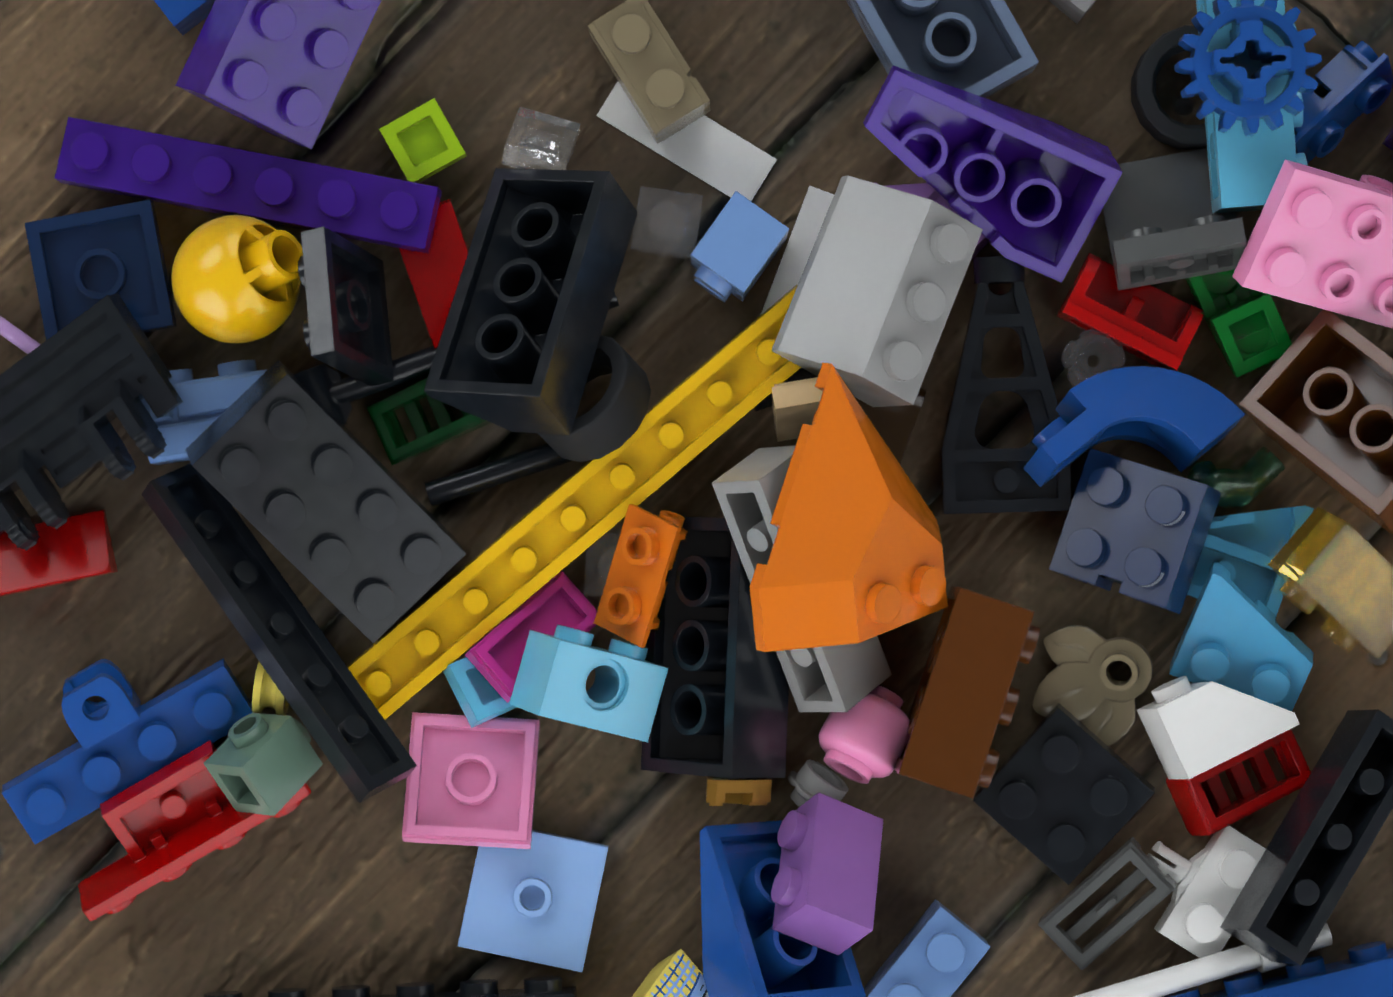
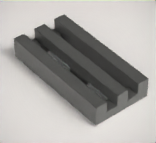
M1131 837L1040 918L1038 925L1083 970L1174 891L1177 883L1169 874L1165 875L1158 868L1159 864L1151 855L1148 857L1141 850V845L1136 839ZM1129 861L1136 866L1132 872L1065 931L1058 925ZM1146 878L1154 885L1083 949L1074 942Z

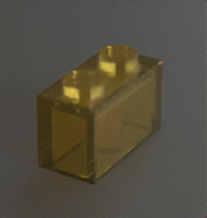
M1317 507L1268 565L1285 581L1279 591L1290 602L1308 615L1315 609L1326 619L1320 630L1329 639L1348 653L1355 646H1358L1378 659L1393 642V566L1348 522Z

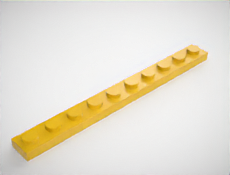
M798 285L794 286L648 410L637 431L620 448L600 459L589 460L347 666L384 720L626 516L629 504L640 505L772 393L771 387H774V384L784 383L801 368L771 351Z

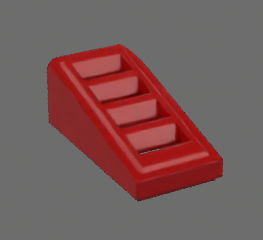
M1289 729L1191 779L1166 778V784L1187 831L1192 836H1210L1302 788L1311 771L1292 729ZM1272 747L1286 777L1278 782L1264 753V750ZM1247 759L1262 788L1256 792L1242 764ZM1225 771L1238 799L1232 803L1218 775Z

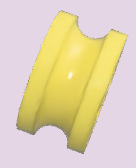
M258 661L252 693V711L261 713L264 708L270 707L276 711V715H286L289 706L288 701Z

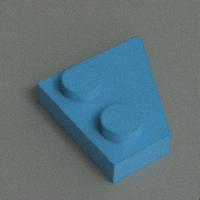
M1303 505L1213 517L1187 596L1198 599L1213 562L1224 565L1231 572V581L1253 602L1259 599L1277 616L1314 508Z
M1213 562L1170 662L1169 674L1178 678L1187 676L1188 680L1193 683L1213 681L1292 711L1313 666L1314 652L1293 632L1281 628L1276 621V616L1259 599L1253 602L1231 581V572L1224 565Z

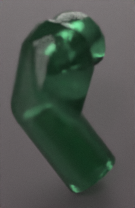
M1263 446L1239 470L1217 469L1211 461H1202L1190 470L1187 479L1209 485L1221 492L1217 507H1244L1253 501L1285 469V466L1270 450Z

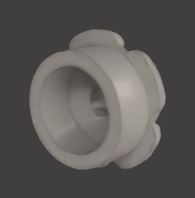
M807 760L798 773L791 771L788 775L790 784L795 787L790 797L799 807L818 792L838 801H841L848 792L846 783L837 774L814 760Z

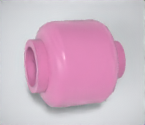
M878 686L848 712H830L818 736L819 744L826 753L824 757L826 765L840 775L863 784L869 783L871 778L889 776L893 772L897 759L901 757L910 738V734H907L910 719L900 709L903 700L889 689Z

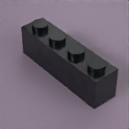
M1379 709L1347 711L1220 926L1271 962L1302 965L1393 809L1392 718Z

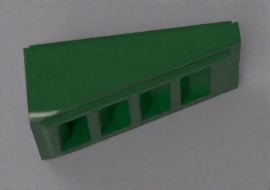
M427 379L367 407L391 465H397L486 426L491 422L462 410L461 412L464 417L456 420L450 405L429 397L424 391ZM424 397H427L440 427L435 431H432L419 402ZM404 407L417 436V439L412 442H408L395 413V410Z

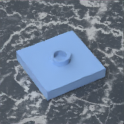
M532 830L531 849L478 846L458 947L583 972L609 845Z

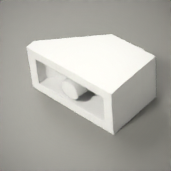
M1187 676L1176 678L1151 691L1155 701L1137 709L1168 779H1191L1300 724L1295 712L1213 681L1189 683Z

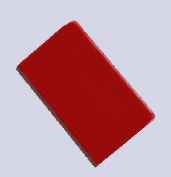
M105 510L68 517L67 522L58 529L47 526L45 522L35 524L40 538H38L37 544L27 551L20 547L17 548L12 543V540L8 538L6 532L0 535V597L118 572Z

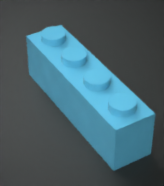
M1196 0L1197 13L1199 11L1204 12L1214 19L1215 15L1212 5L1214 0ZM1228 0L1232 8L1236 7L1237 0ZM1254 0V5L1260 6L1264 0ZM1278 0L1276 12L1281 15L1285 14V0ZM1232 23L1220 28L1213 35L1206 52L1227 47L1230 43L1229 31L1232 30ZM1263 25V33L1277 46H1285L1281 38L1272 29ZM1245 49L1236 59L1226 63H1234L1235 67H1244L1247 71V78H1251V75L1261 67L1270 64L1261 63V60L1250 59L1248 49ZM1289 75L1271 78L1266 84L1264 104L1273 101L1282 92ZM1210 80L1215 90L1222 97L1233 103L1232 93L1218 80ZM1298 91L1296 95L1303 102L1302 94ZM1281 108L1284 125L1274 131L1266 125L1264 119H1259L1258 131L1253 136H1245L1241 121L1236 120L1233 126L1223 133L1218 131L1219 114L1213 111L1205 117L1212 214L1262 210L1285 159L1307 165L1305 153H1296L1294 127H1302L1303 110L1295 116Z

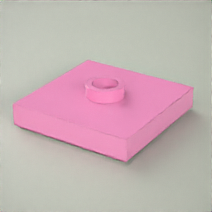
M412 712L409 755L417 766L406 780L402 828L403 842L531 849L540 721L535 719L495 717L471 728L465 715Z

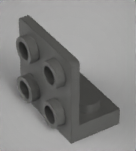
M1207 148L1118 164L1123 173L1103 207L1118 291L1236 269L1247 246L1242 217L1236 218L1235 212L1212 214Z

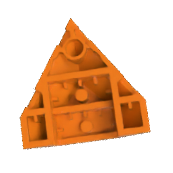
M822 363L815 384L816 388L823 391L819 406L815 412L812 425L802 424L770 524L779 529L767 565L757 563L750 584L756 650L762 652L861 643L948 607L943 547L938 521L832 363Z

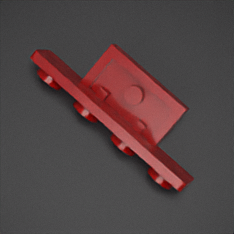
M211 740L104 801L100 804L101 815L128 854L79 883L78 888L83 913L89 921H94L106 913H118L127 908L138 894L161 881L169 882L179 878L188 871L192 863L216 849L224 850L234 846L245 837L250 829L271 817L278 818L291 813L300 805L305 797L310 795L309 781L299 789L275 816L235 811L203 764L217 750Z

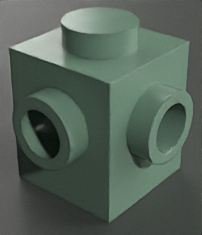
M254 712L234 723L229 729V737L203 763L235 811L275 816L323 765L310 745L311 737L309 732L298 720L288 715Z

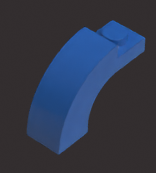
M1133 366L1108 370L1080 382L1068 391L1055 409L1060 417L1046 426L1032 440V443L1038 450L1023 469L1039 487H1042L1091 447L1111 440H1132L1146 444L1161 452L1182 473L1224 439L1243 418L1245 413L1233 401L1209 384L1175 370L1149 366Z

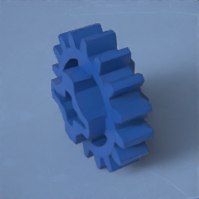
M1214 0L1212 2L1214 19L1201 11L1191 19L1194 27L1200 33L1199 35L1184 34L1180 37L1178 45L1184 50L1191 52L1190 58L1177 62L1174 68L1177 73L1190 74L1192 82L1180 92L1182 98L1198 95L1203 101L1195 115L1198 119L1201 120L1214 111L1220 115L1218 131L1227 132L1237 120L1242 122L1245 136H1253L1258 131L1259 119H1264L1266 125L1274 131L1284 125L1281 108L1295 116L1305 108L1302 100L1296 94L1298 91L1311 93L1317 89L1318 82L1306 75L1305 72L1306 69L1322 62V55L1305 51L1304 44L1310 41L1316 35L1314 28L1304 29L1299 32L1296 30L1293 24L1301 12L1297 7L1281 15L1276 12L1278 0H1264L1260 6L1254 5V0H1237L1236 7L1232 8L1228 0ZM1232 23V30L1229 31L1230 43L1227 47L1206 52L1213 35L1220 28ZM1263 25L1272 29L1281 38L1285 46H1277L1263 33ZM1245 49H1248L1250 59L1261 60V63H1270L1251 75V78H1247V71L1244 67H1235L1234 63L1226 64L1236 59ZM1289 75L1282 92L1273 101L1264 104L1266 84L1271 78ZM1210 80H1218L1232 93L1233 103L1222 97L1212 86Z

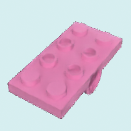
M1285 159L1232 277L1245 288L1393 329V182L1372 175H1362L1360 180L1357 181Z

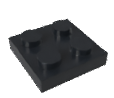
M324 226L301 232L303 255L300 256L298 261V273L301 283L306 290L308 317L303 322V334L306 345L311 351V356L371 387L394 382L383 260Z
M1058 703L994 773L989 787L980 788L974 795L973 801L1069 885L1155 793V787Z

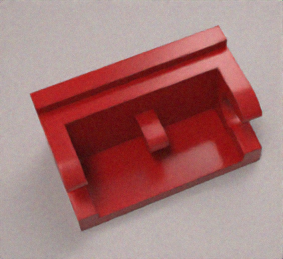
M1089 253L1056 316L1155 367L1177 371L1204 314L1202 313L1203 310L1189 305L1152 285L1118 291L1114 266Z

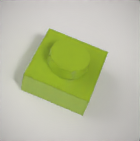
M435 98L379 129L404 175L410 182L420 183L467 157Z

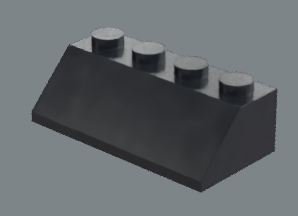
M495 168L424 388L429 397L512 432L571 434L638 213L610 171Z
M684 517L685 520L682 528L687 531L686 539L680 541L672 570L668 571L666 577L668 584L657 616L660 619L659 627L650 631L646 643L648 652L645 660L668 668L648 743L642 741L641 770L728 779L785 778L789 684L776 651L762 652L756 650L750 582L725 518Z

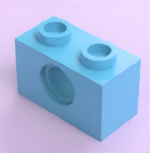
M559 624L556 626L554 636L533 630L529 631L511 695L510 705L538 716L648 743L668 668L645 660L648 648H641L635 644L612 638L608 650L591 646L594 634ZM595 668V681L586 692L587 677Z

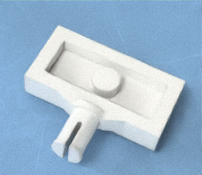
M1231 826L1213 833L1205 848L1191 857L1190 860H1187L1165 846L1161 841H1158L1151 849L1169 860L1171 865H1167L1150 853L1147 856L1151 855L1159 864L1158 868L1165 875L1169 874L1177 884L1172 892L1171 902L1154 929L1199 958L1221 952L1231 934L1220 926L1266 849Z

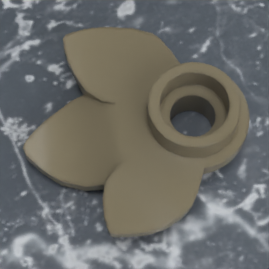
M1082 625L1066 626L1046 636L1043 640L1046 651L1058 666L1050 671L1039 684L1033 700V709L1040 715L1047 717L1060 703L1075 718L1081 720V723L1107 746L1114 744L1127 734L1134 724L1136 718L1135 698L1147 689L1152 679L1153 663L1148 651L1140 643L1130 638L1116 637L1106 640L1090 627ZM1113 661L1127 663L1131 668V677L1124 681L1114 679L1109 673V664Z

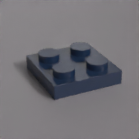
M149 199L25 223L46 340L101 299L111 294L120 295L144 333L177 326L156 210L152 200Z

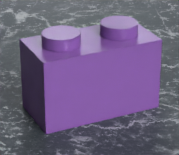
M819 792L798 809L790 811L784 817L777 836L778 845L782 848L779 872L774 879L771 889V899L775 902L772 929L836 955H840L872 932L884 819Z

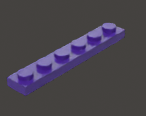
M68 117L55 173V179L62 184L146 200L150 199L156 202L224 215L250 216L266 223L302 230H311L324 226L344 238L428 254L442 191L436 186Z

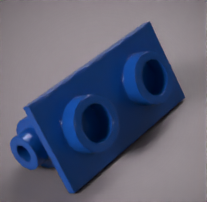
M1360 41L1355 47L1346 45L1341 52L1315 75L1316 81L1329 93L1322 99L1314 91L1311 93L1301 92L1305 108L1303 109L1302 127H1294L1296 153H1305L1307 164L1315 156L1321 158L1333 151L1342 140L1345 129L1362 113L1370 114L1374 112L1387 99L1393 85V73L1389 56L1385 53L1378 58L1375 51L1364 41Z

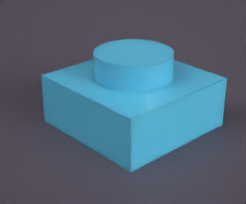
M467 657L449 664L443 671L471 728L517 708L510 705V701L507 703Z

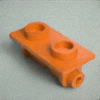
M629 504L594 624L641 648H645L650 631L659 627L660 619L657 616L668 584L666 577L668 571L672 570L680 541L686 539L687 531L682 528L685 518L682 515L661 510L659 516L634 504Z

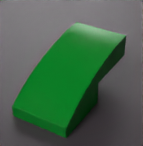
M1235 270L1185 278L1199 309L1203 310V317L1235 377L1238 378L1279 359L1292 345L1271 295L1242 287L1232 277Z

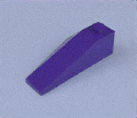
M892 66L863 122L864 126L918 177H922L946 199L949 206L962 218H966L969 222L983 229L982 234L1006 259L1061 283L1123 173L1109 148L1101 143L1052 121L896 66Z

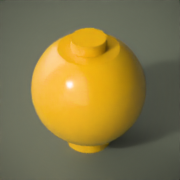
M227 215L209 220L187 236L175 256L171 274L175 302L187 322L197 331L211 339L237 344L253 342L264 338L284 324L297 303L301 285L298 261L300 256L303 255L302 246L291 233L285 230H277L270 224L254 217Z

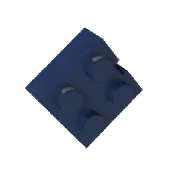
M1090 448L1049 570L1108 591L1111 590L1113 582L1120 584L1118 593L1180 614L1221 492L1209 485Z

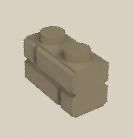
M627 0L588 25L591 39L657 144L711 111L710 99L696 77L693 78L691 76L690 67L648 0Z

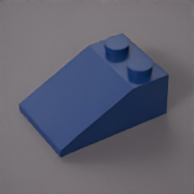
M783 820L705 826L700 830L703 978L709 997H866L851 947L840 955H836L772 929L775 902L771 899V889L774 879L779 872L782 847L778 845L777 836Z

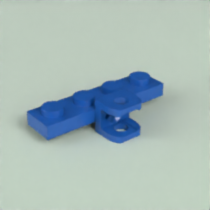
M224 658L141 705L140 698L120 668L110 660L100 659L67 678L63 684L62 712L78 742L3 784L1 793L33 843L37 844L97 810L104 801L209 740L213 743L226 736L234 723L253 712L252 703ZM92 696H99L104 698L105 700L101 702H92L88 698Z

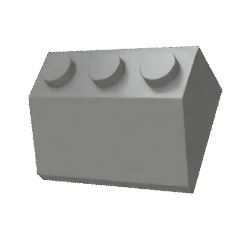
M842 176L771 351L816 376L819 375L823 362L832 363L854 397L872 407L914 405L983 229L934 200L852 176Z

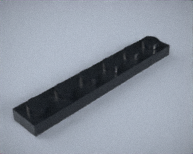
M191 463L150 481L142 496L357 801L361 803L407 778L417 766L232 504Z

